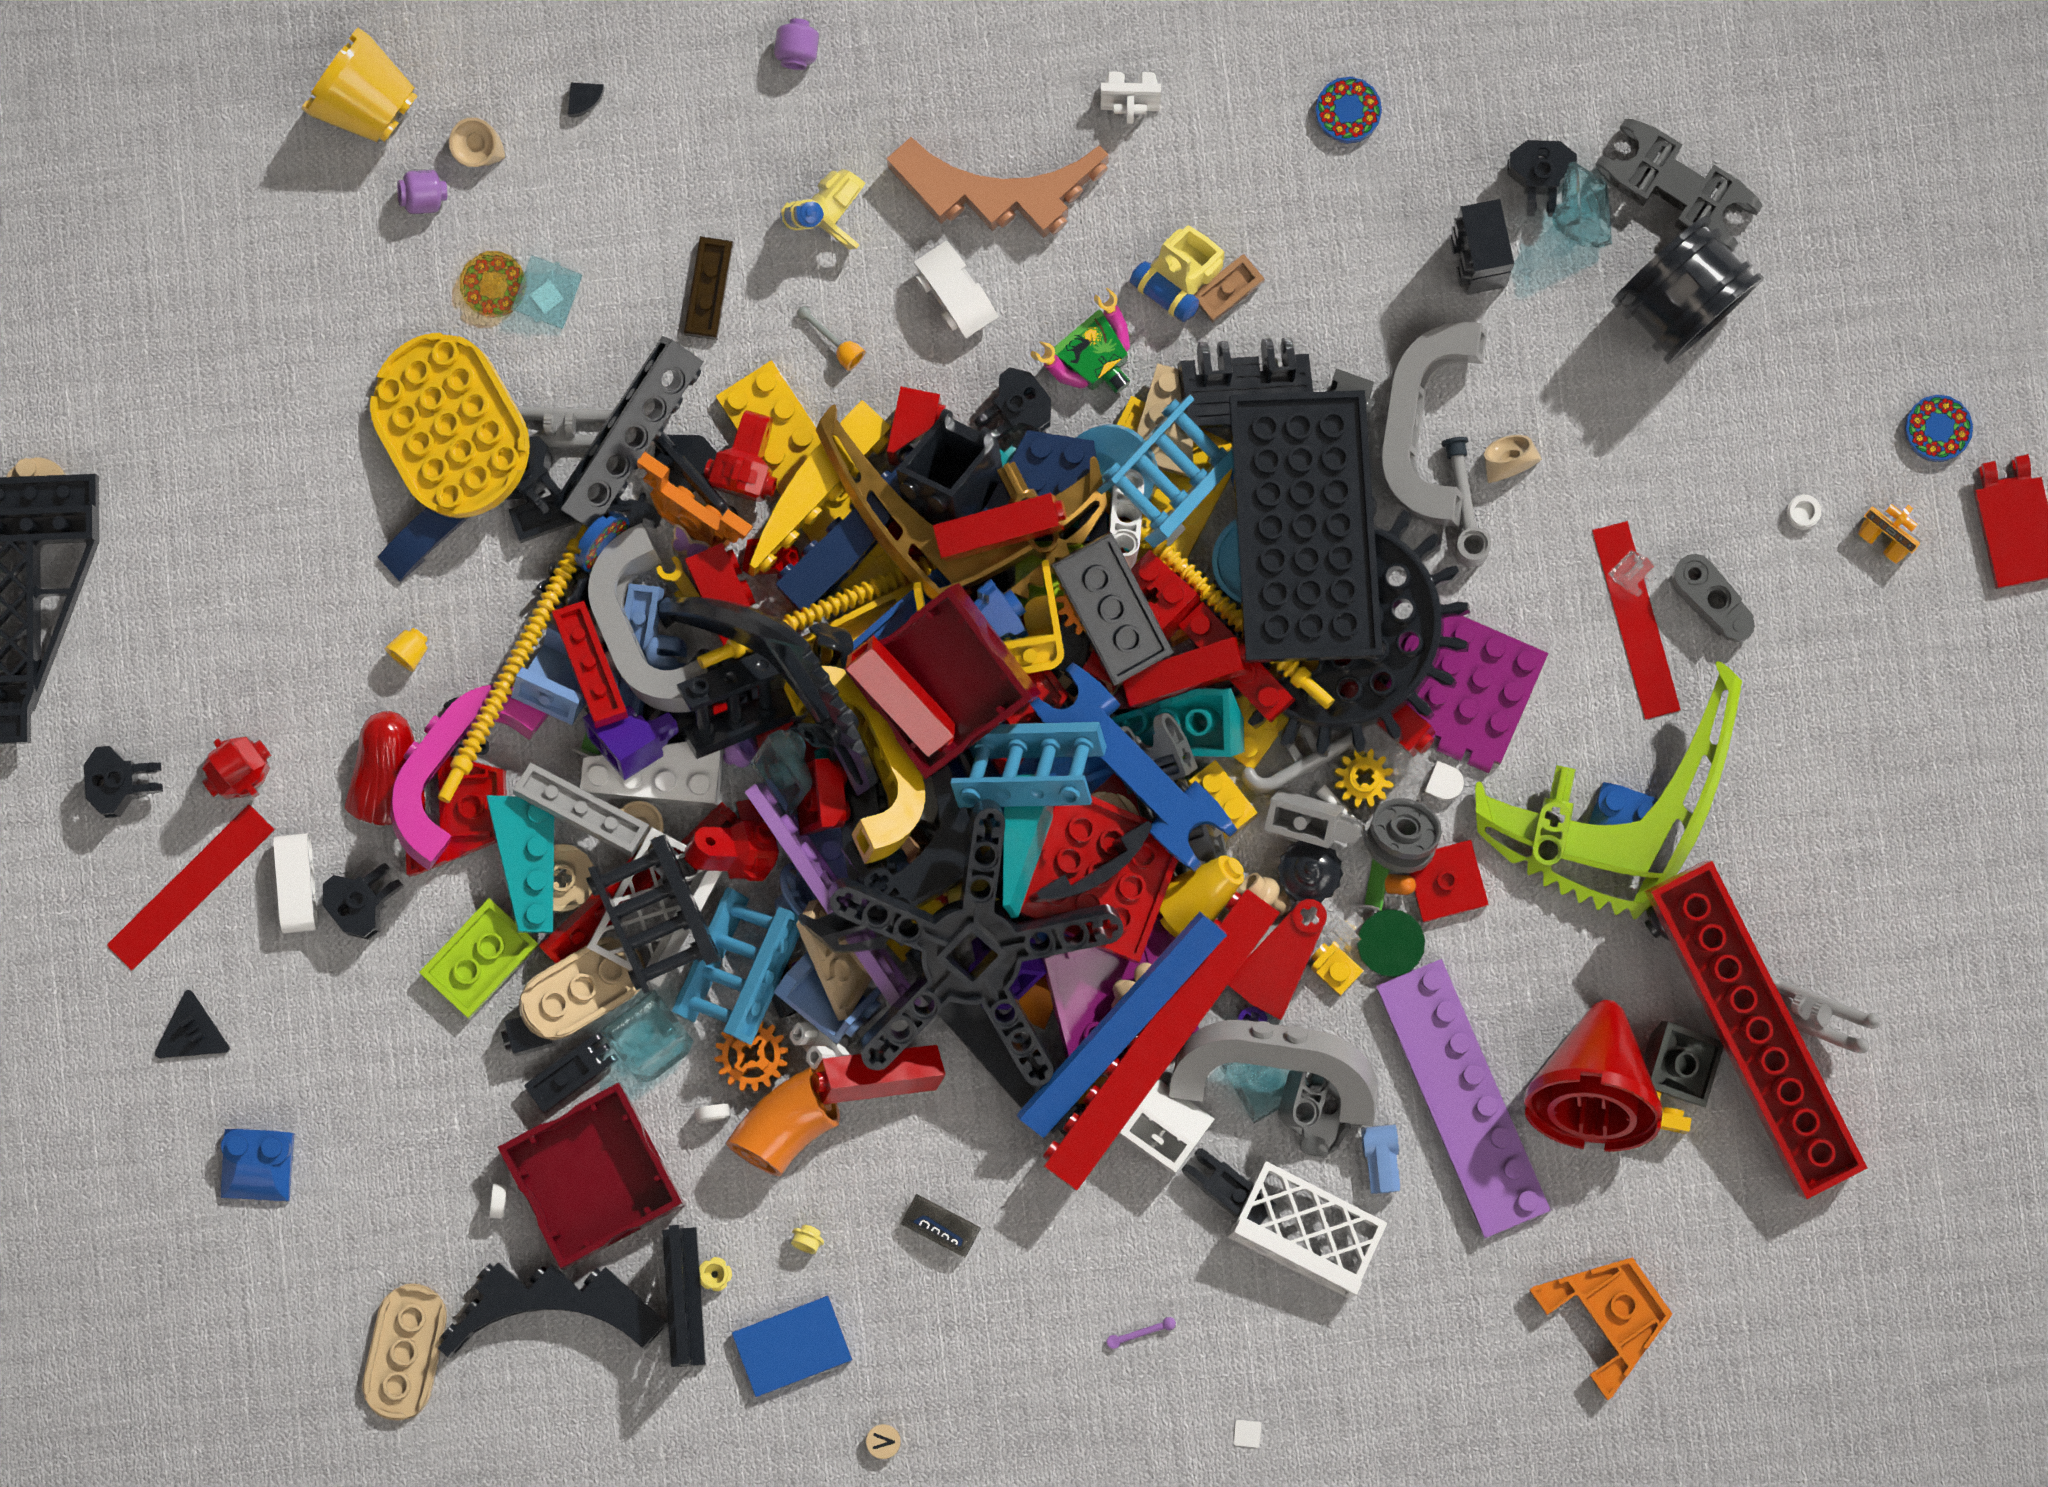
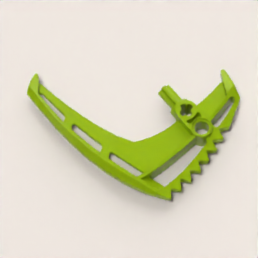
M1719 661L1716 662L1719 675L1690 746L1664 792L1640 821L1618 825H1593L1573 821L1574 803L1569 801L1576 769L1556 765L1549 798L1544 797L1540 813L1515 807L1488 797L1484 784L1478 781L1475 785L1477 832L1511 863L1527 860V875L1542 871L1543 886H1548L1558 881L1561 895H1565L1574 889L1578 903H1582L1592 896L1597 910H1600L1610 901L1615 915L1628 908L1634 920L1637 919L1651 906L1645 891L1677 875L1697 841L1721 779L1737 714L1742 680L1725 664ZM1724 690H1728L1718 744L1715 745L1710 741V734ZM1703 755H1706L1711 763V767L1694 812L1691 813L1684 807L1683 801L1692 784ZM1554 807L1560 808V814L1565 815L1564 822H1558V827L1551 826L1552 820L1547 819L1548 811L1553 812ZM1679 819L1685 831L1663 873L1648 872L1675 820ZM1491 827L1533 847V854L1530 857H1526L1508 848L1486 832V828ZM1551 840L1558 847V854L1552 860H1546L1540 854V846L1544 841ZM1565 859L1616 873L1645 877L1634 900L1629 901L1609 896L1578 884L1555 873L1552 870V865Z

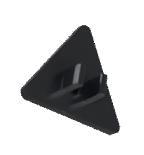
M186 990L155 1051V1056L161 1059L227 1053L230 1050V1046L193 991Z

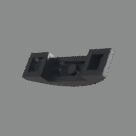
M1146 821L1139 824L1113 841L1112 844L1119 854L1071 885L1066 876L1063 875L1028 896L1031 902L1058 901L1083 893L1107 881L1125 867L1142 847L1152 828L1150 822Z

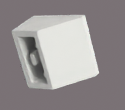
M1158 1080L1119 1135L1176 1175L1210 1127L1214 1118L1189 1100L1169 1097L1170 1087L1161 1080Z

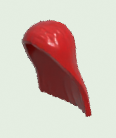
M392 711L378 712L371 715L361 728L357 758L344 806L346 811L358 820L371 824L374 823L375 825H392L390 806L394 784L402 766L407 761L403 756L415 741L407 720L399 713ZM423 790L421 794V801L423 809L425 811V795Z

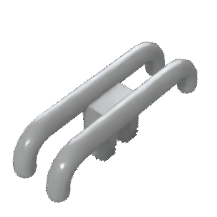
M517 406L524 420L544 421L545 434L528 433L529 437L539 436L548 447L589 449L596 436L576 435L577 422L606 423L613 410Z
M1301 725L1298 732L1304 738L1311 754L1303 757L1293 743L1289 749L1286 747L1285 749L1294 764L1269 778H1262L1258 776L1253 768L1246 767L1242 771L1241 779L1249 790L1257 794L1276 792L1353 747L1352 731L1349 730L1346 734L1332 741L1328 756L1320 757L1317 753L1316 739L1308 726ZM1283 730L1278 732V737L1280 738V740Z
M1770 974L1779 993L1793 999L1791 1005L1793 1013H1789L1799 1031L1855 1053L1863 1054L1869 1050V1043L1866 1039H1856L1828 1028L1827 1025L1832 1015H1835L1860 1026L1875 1029L1881 1023L1880 1017L1877 1014L1864 1013Z

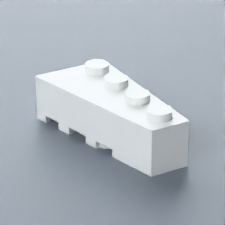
M687 742L665 745L662 748L663 757L626 780L618 774L603 755L583 758L580 789L602 799L716 808L719 803L724 749L696 759Z

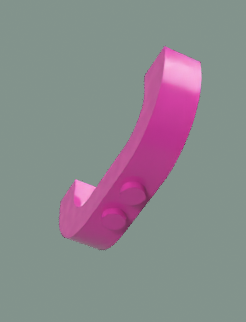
M493 684L466 692L457 698L440 718L435 715L424 729V732L427 733L420 744L414 741L403 756L407 761L396 778L391 798L390 813L392 826L404 850L427 870L432 868L449 846L452 836L432 822L426 815L421 801L422 791L467 732L472 729L471 724L477 723L476 715H481L480 708L486 707L484 700L491 698L489 696L490 690H495ZM512 694L506 695L508 702L501 704L504 709L497 712L499 719L493 720V722L506 724L530 740L549 715L511 698Z

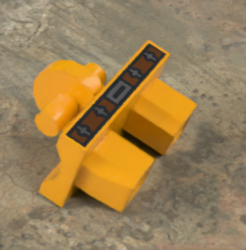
M1893 504L1888 507L1885 512L1896 519L1894 522L1872 506L1864 515L1866 520L1858 532V535L1870 544L1876 540L1882 531L1890 536L1893 540L1883 551V554L1895 564L1902 560L1909 552L1912 554L1920 544V542L1899 527L1902 524L1912 532L1918 525L1908 517L1914 509L1909 504L1903 511Z

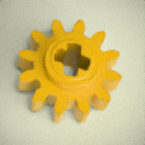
M1373 749L1368 751L1366 757L1360 756L1355 750L1353 761L1347 756H1343L1341 760L1346 769L1337 768L1334 772L1336 776L1343 778L1334 786L1335 789L1339 790L1345 788L1346 792L1343 794L1342 801H1347L1350 797L1355 798L1354 807L1356 809L1359 808L1362 801H1366L1367 806L1372 809L1374 806L1373 798L1375 797L1384 802L1387 797L1382 789L1390 790L1394 785L1392 782L1385 780V777L1393 774V769H1383L1382 766L1386 761V757L1382 756L1377 761L1374 760ZM1359 772L1364 775L1368 772L1371 774L1369 781L1372 784L1363 783L1360 786L1356 782L1359 777L1356 774Z

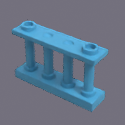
M1191 395L1187 396L1180 403L1176 399L1169 403L1161 412L1165 416L1164 419L1120 465L1115 462L1104 472L1102 477L1106 481L1097 489L1102 495L1115 485L1151 521L1149 525L1153 529L1144 539L1153 548L1166 540L1233 468L1232 447L1227 451L1223 447L1219 449L1183 412L1194 401ZM1173 422L1210 458L1208 462L1211 464V467L1207 471L1204 468L1200 470L1164 433ZM1154 442L1190 478L1189 483L1192 487L1188 492L1184 489L1180 491L1144 454ZM1134 464L1171 500L1169 504L1173 508L1168 513L1165 511L1160 512L1124 475Z
M1100 723L1000 724L969 748L974 758L969 778H952L951 786L958 807H974L977 802L984 799L994 800L1000 807L1091 805L1092 798L1083 772L1087 757L1105 755L1107 746ZM1054 757H1073L1068 776H1049ZM1007 758L1002 777H984L989 759ZM1021 758H1040L1035 776L1016 777Z
M727 887L723 897L718 902L716 913L708 930L722 960L728 950L754 960L753 966L747 979L720 970L719 967L722 960L706 966L704 960L700 962L697 959L694 960L684 985L676 997V1003L672 1012L694 1023L699 1013L727 1023L723 1031L724 1033L752 1045L772 1000L774 991L779 984L800 936L796 926L798 915L782 907H778L774 917L748 908L746 906L749 898ZM740 919L768 929L760 948L732 938ZM712 982L741 992L733 1011L705 1000Z

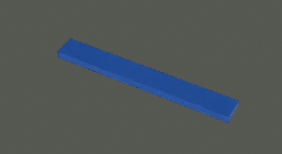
M1199 912L1053 1073L1051 1080L1044 1084L1016 1114L1019 1120L1044 1138L1227 936L1224 930L1202 912Z

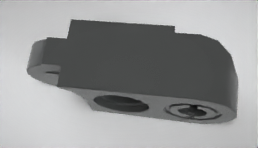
M1699 554L1687 555L1678 562L1672 575V584L1676 592L1719 636L1722 635L1727 641L1743 642L1747 640L1754 632V615L1743 604L1740 595L1713 563L1705 556ZM1693 568L1699 574L1700 579H1690L1688 575L1689 570ZM1711 594L1721 596L1724 600V607L1721 609L1712 608L1708 603V596Z

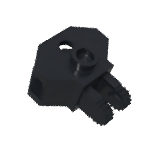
M1527 140L1510 152L1507 161V175L1524 188V194H1527V216H1535L1537 211L1536 194L1547 195V216L1556 217L1557 193L1560 186L1574 176L1577 169V154L1561 141Z
M1009 367L999 375L998 397L993 400L991 407L974 420V423L978 428L985 426L999 414L1005 422L991 431L992 438L996 440L1004 437L1010 431L1015 433L1019 429L1044 432L1051 427V398L1031 372ZM1032 394L1035 398L1027 399L1026 396Z
M539 436L529 437V457L525 472L517 487L505 500L524 499L527 503L530 501L544 515L549 511L547 503L538 494L547 488L549 493L556 499L561 489L555 484L549 474L553 457L547 444Z
M110 746L96 747L84 764L86 799L106 818L121 817L132 799H139V795L163 792V784L161 783L138 784V774L162 771L161 763L135 764L132 761H125ZM104 779L103 785L98 787L100 780Z
M386 863L379 865L364 878L359 876L353 880L333 875L323 883L322 905L347 935L370 940L380 932V910L385 907L384 902L403 887L399 879L390 882L377 894L370 887L387 875L390 868ZM349 907V914L342 916L343 910Z

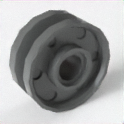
M1394 798L1383 802L1375 810L1365 838L1367 850L1373 859L1384 868L1399 873H1413L1424 869L1432 861L1442 830L1440 821L1435 813L1423 803L1408 798Z

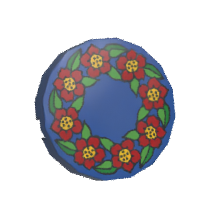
M1355 77L1337 78L1325 86L1318 96L1315 112L1317 123L1325 135L1338 140V142L1351 144L1361 142L1372 135L1379 125L1382 106L1379 95L1369 83Z
M1933 395L1923 398L1912 407L1905 420L1904 433L1912 447L1911 449L1916 455L1927 461L1945 462L1955 458L1966 449L1972 438L1973 423L1969 411L1960 401L1950 396Z
M610 511V517L605 518L602 516L595 520L580 539L578 548L581 549L580 555L575 554V561L585 571L591 572L602 550L615 537L629 529L630 523L628 518L620 512Z

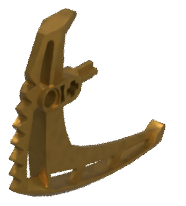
M835 404L831 405L824 413L816 428V433L835 472L871 533L901 572L913 584L921 582L923 594L931 600L948 587L960 583L964 590L972 588L1031 555L1049 560V565L1054 563L1055 560L1070 554L1067 546L1082 545L1108 507L1106 494L1103 493L1101 495L1097 491L1103 484L1098 460L1093 456L1090 458V473L1055 496L1057 501H1063L1067 520L1062 521L1063 531L1048 534L1053 538V542L1049 547L1041 548L1034 543V538L946 562L940 556L933 525L911 508L866 459L837 420ZM834 435L839 438L861 474L860 482L855 483L832 439ZM1015 462L1007 463L997 470L1011 498L1007 502L1008 504L1038 496L1035 489H1028ZM870 491L876 495L888 513L903 529V533L898 541L889 533L868 504L867 496ZM1099 505L1089 520L1067 540L1059 538L1061 533L1078 521L1093 506ZM914 544L945 576L951 585L939 588L908 555L910 546ZM1042 563L1015 586L1010 588L1015 596L1029 599V585L1041 588L1044 586ZM1050 566L1051 574H1054V572H1053V570H1052V568H1051V566Z

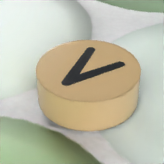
M880 1424L869 1431L866 1445L874 1457L888 1459L899 1451L901 1438L894 1427Z

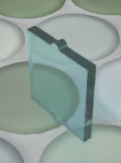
M531 255L511 310L533 318L535 323L542 321L563 329L583 275L560 266L561 264L558 261L552 263Z

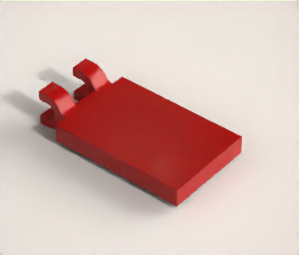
M2029 454L2016 456L2014 460L2010 461L2015 477L1998 480L1996 461L1982 463L1978 467L1983 488L1975 490L1974 496L1996 590L2048 579V502L2042 477H2031Z

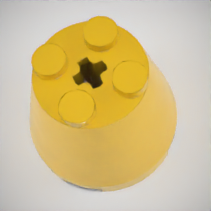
M358 27L349 38L354 42L353 45L347 43L338 52L311 91V95L316 98L310 97L302 105L301 110L313 118L369 140L378 142L381 139L385 142L399 124L394 120L399 112L404 115L418 96L413 93L415 87L372 37Z

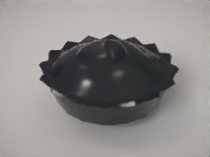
M1299 840L1295 845L1288 846L1286 853L1280 856V864L1277 867L1279 873L1278 882L1283 886L1284 892L1291 895L1295 901L1314 899L1322 903L1325 898L1332 897L1334 891L1340 887V879L1344 874L1341 869L1342 860L1337 857L1335 849Z

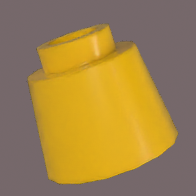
M412 628L410 631L405 629L384 649L398 664L414 672L428 649L426 646L428 639L415 628Z

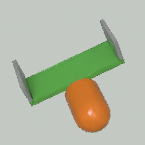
M1372 859L1364 905L1353 904V906L1365 910L1382 911L1385 890L1388 894L1409 895L1415 890V880L1409 875H1388L1389 869L1384 868Z

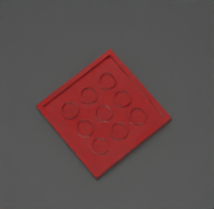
M1092 795L1091 805L1053 806V819L1019 914L1033 919L1097 905L1108 904L1113 906L1118 911L1123 923L1122 936L1114 943L1097 947L1133 963H1140L1178 860L1169 854L1149 833L1142 847L1130 862L1102 884L1066 899L1052 902H1031L1028 896L1054 879L1065 875L1072 885L1119 854L1112 844L1113 841L1139 824L1149 821L1150 824L1152 823L1148 819ZM1109 919L1103 920V929L1110 928ZM1087 922L1089 933H1092L1091 922ZM1077 925L1068 926L1064 933L1074 937L1080 933L1081 927Z

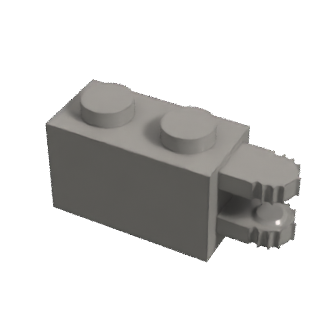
M1281 789L1271 798L1264 831L1325 848H1330L1335 841L1347 842L1353 845L1366 832L1365 823L1362 820L1343 814V806Z

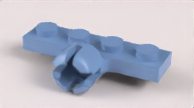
M629 583L624 609L647 663L659 670H675L684 667L686 663H679L677 658L670 657L687 658V646L684 640L676 636L658 634L660 619L658 608L659 603L663 600L664 589L656 586ZM618 669L613 671V677L625 707L630 705L637 716H643L645 703L632 692Z

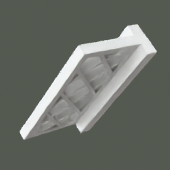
M651 827L634 860L649 853L650 840L666 834ZM666 835L671 847L673 846L683 852L685 851L687 845ZM680 853L675 856L679 859L685 857V854ZM653 867L649 869L655 887L635 892L632 883L633 876L622 880L613 897L615 906L621 901L634 898L661 886L658 885ZM698 869L694 875L685 877L686 881L692 880L689 887L700 911L722 871ZM629 885L632 894L623 896ZM661 900L659 901L661 910L642 915L641 910L637 911L638 917L623 921L624 926L640 921L644 931L646 930L644 919L663 914L666 921L669 919L667 912L676 910L672 918L677 916L676 912L681 910L680 905L665 908L664 902ZM606 910L587 948L628 970H633L626 953L627 960L615 954L624 951L623 946L608 951L597 945L603 932L615 929L613 924L607 926L610 917ZM682 928L655 940L660 941L654 952L651 943L647 944L651 957L646 967L678 953L690 929L685 931ZM667 973L650 980V982L660 987Z
M1265 1161L1238 1219L1233 1224L1227 1237L1350 1299L1357 1295L1360 1289L1363 1275L1387 1223ZM1268 1173L1280 1178L1284 1192L1268 1197L1263 1184ZM1288 1183L1296 1186V1188L1290 1189ZM1304 1190L1310 1193L1315 1207L1298 1212L1292 1193ZM1260 1191L1262 1199L1255 1201ZM1286 1196L1292 1215L1276 1220L1270 1201ZM1319 1199L1327 1203L1321 1205ZM1264 1203L1270 1222L1258 1225L1248 1220L1247 1216L1251 1208ZM1330 1206L1341 1209L1345 1223L1329 1228L1322 1209ZM1316 1211L1323 1230L1306 1235L1300 1216ZM1349 1214L1357 1217V1219L1351 1220ZM1294 1219L1301 1237L1289 1241L1282 1237L1278 1224ZM1364 1221L1376 1227L1371 1240L1359 1243L1353 1224ZM1272 1226L1274 1232L1266 1228ZM1347 1227L1353 1246L1337 1251L1331 1232ZM1325 1234L1331 1253L1319 1256L1313 1253L1308 1239ZM1303 1242L1304 1248L1296 1243ZM1367 1245H1368V1247H1367V1249H1366V1251H1365V1253H1364V1255H1363V1252H1362L1361 1247H1364V1246H1367ZM1352 1250L1356 1251L1360 1264L1355 1274L1343 1268L1339 1257L1340 1254ZM1333 1257L1335 1264L1327 1259Z

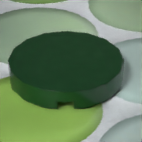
M1386 909L1374 913L1364 922L1358 934L1357 950L1361 961L1366 967L1381 977L1395 978L1409 973L1418 965L1424 954L1425 937L1421 926L1411 915L1401 910Z

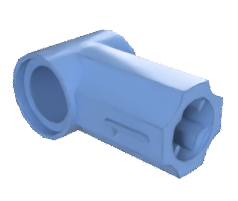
M1396 1124L1362 1127V1147L1364 1158H1367L1370 1193L1382 1194L1400 1191L1397 1164L1399 1144Z

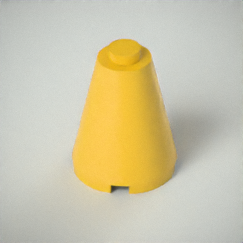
M1223 855L1202 864L1195 872L1189 870L1171 878L1160 907V912L1163 915L1160 922L1163 927L1174 937H1177L1199 912H1202L1214 922L1244 881V870L1240 862L1235 858Z

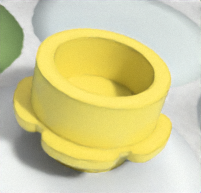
M802 1225L801 1229L794 1228L792 1231L794 1237L791 1244L803 1252L816 1254L819 1246L824 1244V1240L820 1237L821 1232L812 1226Z
M714 1257L710 1261L706 1260L699 1267L700 1284L705 1289L711 1288L713 1291H721L726 1288L727 1282L732 1278L731 1268L726 1266L725 1260ZM714 1271L718 1272L716 1278L712 1277V1272Z

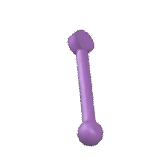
M1166 1317L1161 1323L1119 1337L1111 1335L1107 1339V1345L1112 1349H1116L1120 1346V1343L1162 1329L1173 1330L1176 1326V1321L1172 1317Z

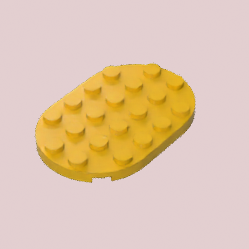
M429 333L402 344L387 358L376 376L378 382L374 396L370 398L371 418L380 440L411 494L430 510L440 515L454 518L473 517L490 511L513 492L527 466L530 448L529 435L521 413L489 358L467 339L460 336L443 335L442 333Z

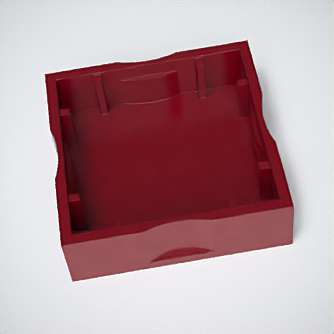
M960 583L948 587L914 613L904 625L891 635L879 640L955 722L954 740L950 746L948 745L943 748L942 752L936 750L928 757L846 670V666L843 668L871 707L887 721L897 742L925 779L937 773L1041 694Z
M619 1082L575 1105L560 1118L539 1124L497 1147L519 1190L527 1198L536 1215L538 1226L560 1269L563 1270L576 1265L686 1206L623 1085Z

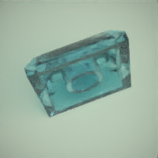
M1575 161L1568 164L1563 181L1562 203L1556 205L1555 212L1552 215V221L1556 230L1561 231L1564 236L1581 247L1602 248L1612 244L1607 183Z
M779 729L767 736L750 764L765 786L768 785L779 801L777 805L784 815L788 814L790 817L811 789L812 776L804 760L806 743L803 737L790 729L785 731Z
M655 989L600 1030L639 1083L653 1081L683 1059L689 1053L694 1042Z
M1238 1062L1221 1065L1225 1076L1230 1081L1254 1124L1279 1110L1290 1070ZM1305 1076V1083L1307 1086H1309L1310 1083L1308 1082Z

